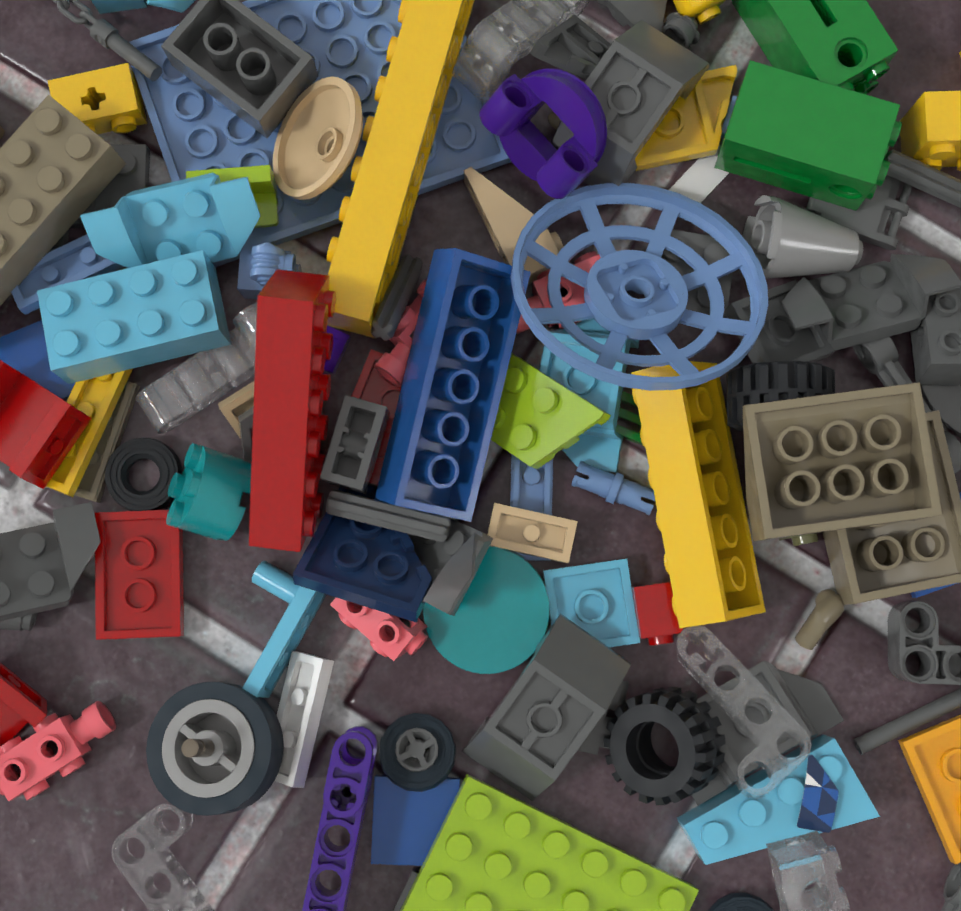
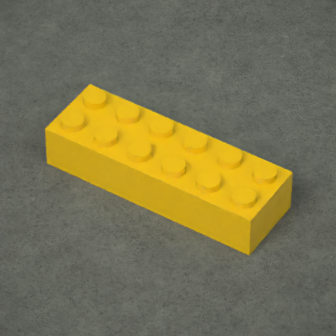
M690 361L699 372L717 365V363ZM670 365L649 367L631 373L648 377L680 376ZM720 377L701 385L677 390L649 391L632 388V396L635 404L638 406L641 422L640 438L643 446L646 448L649 464L648 481L654 490L657 506L656 523L662 533L664 543V566L670 575L673 591L672 608L678 618L679 628L725 622L766 612L730 427L727 426V412Z

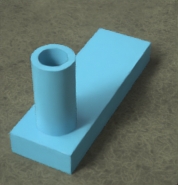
M262 561L252 576V583L289 603V606L242 689L255 697L269 698L290 661L292 651L297 649L327 594L295 585L292 575L267 561Z

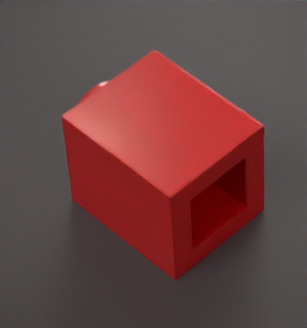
M671 582L632 588L640 639L648 638L649 646L673 643V634L684 633V628H679L678 618L672 608L673 591Z

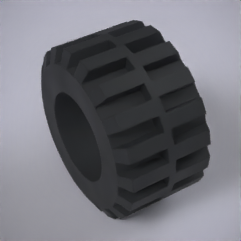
M774 361L748 364L728 372L726 375L727 426L743 432L742 406L835 394V370L813 362Z
M663 687L632 697L627 700V703L620 705L614 711L617 717L609 719L606 726L611 731V735L604 737V747L610 748V754L606 755L605 758L607 765L613 764L616 772L612 774L616 782L624 781L626 785L623 790L630 796L638 792L639 801L646 804L654 800L656 805H667L671 802L674 804L709 785V781L715 779L720 770L716 766L723 763L725 753L719 751V747L726 744L725 734L717 733L716 727L722 725L718 716L710 717L708 712L712 707L706 701L697 703V694L691 691L682 693L681 688L678 687L667 689ZM655 722L665 726L675 737L679 750L676 767H671L661 761L652 747L651 731Z

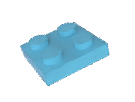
M627 559L543 571L550 602L551 626L561 613L608 647L640 643Z

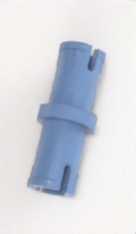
M580 461L576 471L588 475L589 479L574 475L571 486L579 487L606 498V502L623 504L650 516L654 505L642 501L641 497L655 501L653 489L625 479L624 475L618 472L615 475Z

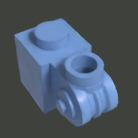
M265 242L253 246L252 249L242 248L239 259L237 289L244 298L257 299V295L277 269L302 272L301 264H296V255L292 254L291 251H285L272 243Z

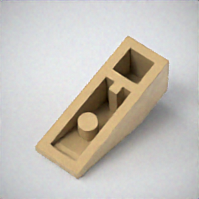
M469 167L464 170V183L503 263L512 266L513 254L520 233L534 214L474 168ZM548 228L535 241L556 256L564 247L559 235L556 232L549 233ZM527 256L524 270L531 272L528 284L536 281L539 274L548 270V268Z

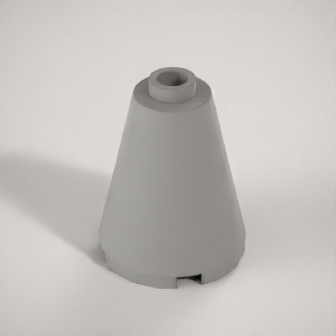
M762 195L754 203V206H760L756 217L748 216L745 223L743 238L751 246L758 258L765 279L848 272L862 258L863 243L859 240L856 231L775 196Z

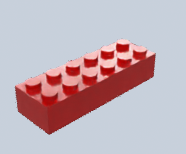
M277 269L257 295L249 546L301 552L306 538L314 536L316 518H321L324 493H318L317 491L318 482L322 480L320 476L326 455L320 454L321 441L326 440L329 424L328 415H322L323 401H328L331 388V375L324 374L325 359H331L333 350V333L326 332L328 317L333 318L336 304V292L329 290L330 275Z

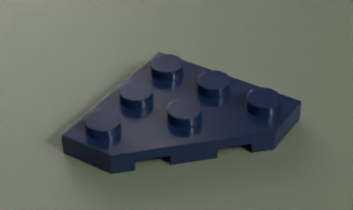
M369 485L366 494L339 487L338 490L375 499L377 487ZM327 512L293 572L295 585L413 622H417L426 603L423 600L432 585V577L426 566H422L414 551V544L407 533L331 515Z

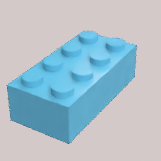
M203 250L37 290L50 370L68 384L231 345L216 267Z

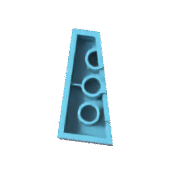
M822 734L701 805L677 817V820L696 854L705 865L823 833L797 827L809 755H813L839 791L831 830L877 818L880 815L836 739Z

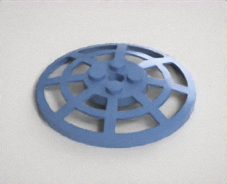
M614 183L585 186L574 190L563 199H554L545 204L530 218L520 233L513 254L511 283L514 299L522 318L533 334L554 355L573 368L598 380L618 386L649 391L677 390L701 385L718 378L738 365L750 352L765 323L768 309V287L762 266L751 246L731 224L708 207L684 195L656 186L635 183H621L617 186ZM631 204L658 209L662 213L655 230L631 225L605 227L597 206ZM581 211L588 231L570 240L559 251L557 256L535 242L539 235L552 223L570 213ZM680 217L707 232L730 255L708 265L691 247L670 236L677 218ZM611 240H636L649 244L645 252L638 250L616 251ZM591 245H595L601 257L591 267L589 273L569 263L577 253ZM666 249L683 259L693 268L694 272L681 276L675 267L661 258L664 250ZM527 256L550 269L547 292L552 308H530L523 286L524 265ZM740 269L745 278L750 295L751 314L749 321L723 318L724 296L718 279ZM561 277L584 287L585 303L564 306L560 292ZM703 285L705 286L710 301V315L686 309L688 291ZM633 290L638 294H643L646 298H633L626 291ZM594 319L599 325L610 332L605 345L586 335L574 322ZM560 323L565 331L578 343L599 355L596 363L578 355L559 342L542 324ZM678 324L703 329V332L693 342L681 349H678L667 335ZM717 332L744 336L737 349L718 365L699 372L688 360L705 349L714 339ZM627 338L650 340L661 355L642 356L621 352ZM616 362L641 367L670 365L680 376L648 377L613 370Z

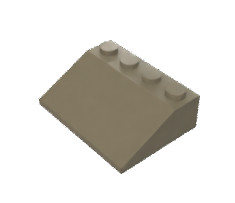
M920 382L742 406L746 500L753 541L924 519L942 515Z
M939 410L927 412L925 415L942 515L823 532L836 593L841 596L843 605L858 604L961 582V499Z

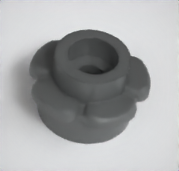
M678 12L670 13L666 17L667 21L664 23L661 32L686 49L691 44H697L700 39V33L697 30L698 23L695 18H690L687 15L682 16Z

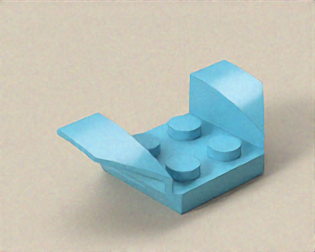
M209 173L131 191L126 196L121 197L114 207L81 214L80 217L95 253L119 265L131 268L200 250L206 253L211 262L234 258L238 256L261 214L248 176L221 182L219 175Z
M594 319L582 320L577 324L586 335L605 345L610 332L599 325ZM565 329L549 331L569 349L596 363L599 355L578 343ZM627 338L621 352L629 354L630 347L638 348L639 340ZM544 345L539 370L611 415L606 423L603 425L595 424L578 436L580 440L568 449L562 450L576 467H578L580 461H584L588 465L607 472L616 473L623 436L616 431L623 387L598 380L573 368L554 355ZM616 362L613 370L626 373L627 365Z

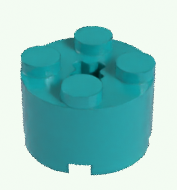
M192 443L185 456V469L183 473L176 472L169 485L168 497L174 498V501L169 508L166 524L211 539L229 540L237 530L246 510L245 507L240 506L243 492L248 494L251 492L252 463Z

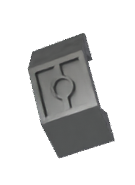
M643 20L616 38L584 82L599 100L607 123L605 150L597 163L598 166L589 174L584 182L590 186L604 183H614L619 186L621 183H627L637 169L635 162L637 155L679 96L686 100L708 69L709 63ZM562 120L551 143L556 150L574 136L573 132Z
M560 613L537 645L531 661L493 714L484 719L462 752L533 801L558 778L604 715L626 676L631 663Z

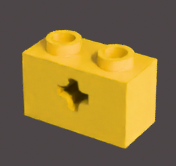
M129 63L47 80L50 96L97 135L111 131L114 133H128L135 130L138 125L147 124L142 95Z

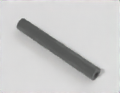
M961 688L853 739L858 752L863 755L960 708Z

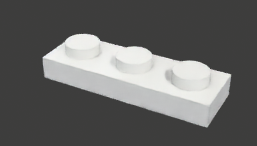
M292 651L276 715L282 729L284 744L282 763L275 779L276 782L293 788H304L334 664L333 660L304 652Z

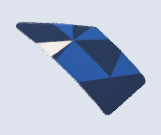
M813 755L808 756L805 786L797 827L829 833L833 825L839 791Z

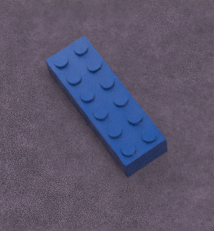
M458 248L434 250L375 499L395 506L469 522L472 521L521 315L514 299L511 283V265ZM524 270L523 275L525 294L531 273L527 270Z

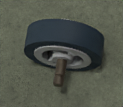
M222 682L193 684L170 697L160 708L151 724L146 747L150 776L162 796L180 810L202 816L237 812L258 801L268 791L278 775L284 748L279 720L266 700L253 696L242 689L243 686Z

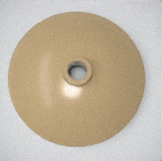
M339 77L322 78L303 91L287 112L279 129L273 152L275 182L284 194L298 200L316 197L331 188L349 167L357 151L363 128L362 105L359 94L353 85Z

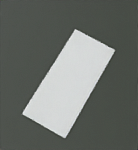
M718 146L715 155L699 158L669 191L679 193L701 203L729 174V172L714 168L721 146Z

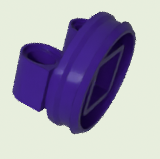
M552 68L539 69L529 73L522 79L513 74L502 82L479 111L482 124L491 133L499 136L503 149L511 162L527 177L537 181L541 189L555 199H563L573 192L598 166L597 163L605 150L607 123L602 106L592 90L583 81L566 71ZM545 103L574 134L558 150L531 122V119Z

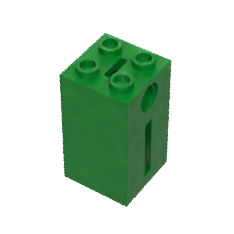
M732 0V4L770 64L778 69L862 94H868L879 85L877 79L890 70L888 64L898 52L896 45L866 0Z
M750 60L714 168L857 211L865 199L871 200L877 186L881 187L886 178L890 162L884 159L889 147H894L902 127V122L896 121L900 104Z

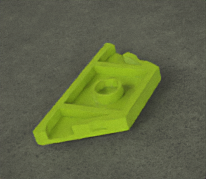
M511 353L491 440L528 466L539 469L552 460L558 451L568 449L580 440L578 436L592 426L606 423L611 415Z

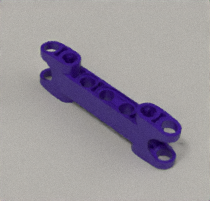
M355 726L348 729L336 740L333 746L323 793L324 803L302 911H346L367 799L371 790L378 753L377 736L370 728L365 726ZM348 739H357L364 744V757H356L349 752L347 747ZM350 787V792L353 793L352 796L345 797L343 788ZM334 825L345 827L350 834V842L344 846L333 844L328 837L329 828ZM324 870L337 872L341 878V887L335 890L325 888L320 882V872Z

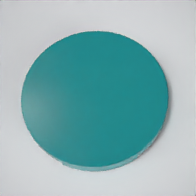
M489 546L455 616L449 615L428 603H425L423 607L424 623L428 626L426 630L429 638L444 658L466 671L479 674H494L520 665L535 652L537 645L545 636L549 626L550 602L545 582H543L536 569L527 560L513 551Z

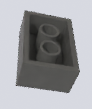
M199 0L161 45L173 67L266 138L271 135L285 118L287 112L301 93L312 85L318 77L313 57L238 0Z

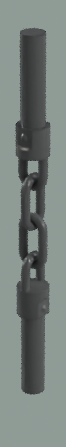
M52 0L57 4L58 10L76 24H84L90 30V36L108 50L112 49L151 81H156L161 76L162 68L120 36L119 31L105 19L97 20L92 16V11L79 0ZM69 2H72L82 10L79 13L80 18H77L68 11L70 8Z

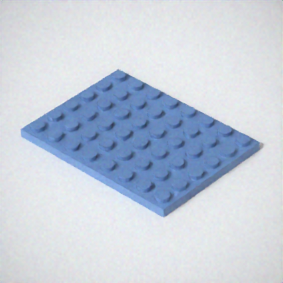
M247 0L242 2V4L313 57L318 72V77L313 83L322 78L332 76L347 81L358 92L363 111V128L360 142L353 160L342 177L327 191L306 200L294 199L284 194L277 186L279 224L275 227L254 228L242 248L252 249L253 246L265 242L277 246L341 223L339 221V211L344 196L351 197L355 184L354 181H351L352 166L357 155L363 157L367 144L366 141H363L365 122L369 115L375 117L379 103L374 100L376 85L380 76H387L390 62L386 61L388 45L391 37H398L402 23L398 22V13L402 0ZM178 25L129 42L162 68L161 76L156 81H151L132 66L172 182L186 179V171L270 165L273 171L274 146L283 120L271 135L266 138L173 67L161 45ZM464 35L418 195L464 179V170L469 167L482 173L511 162L503 149L499 136L487 130L480 120L479 111L487 102L489 96L466 35ZM240 252L234 258L212 263L215 267L240 259Z

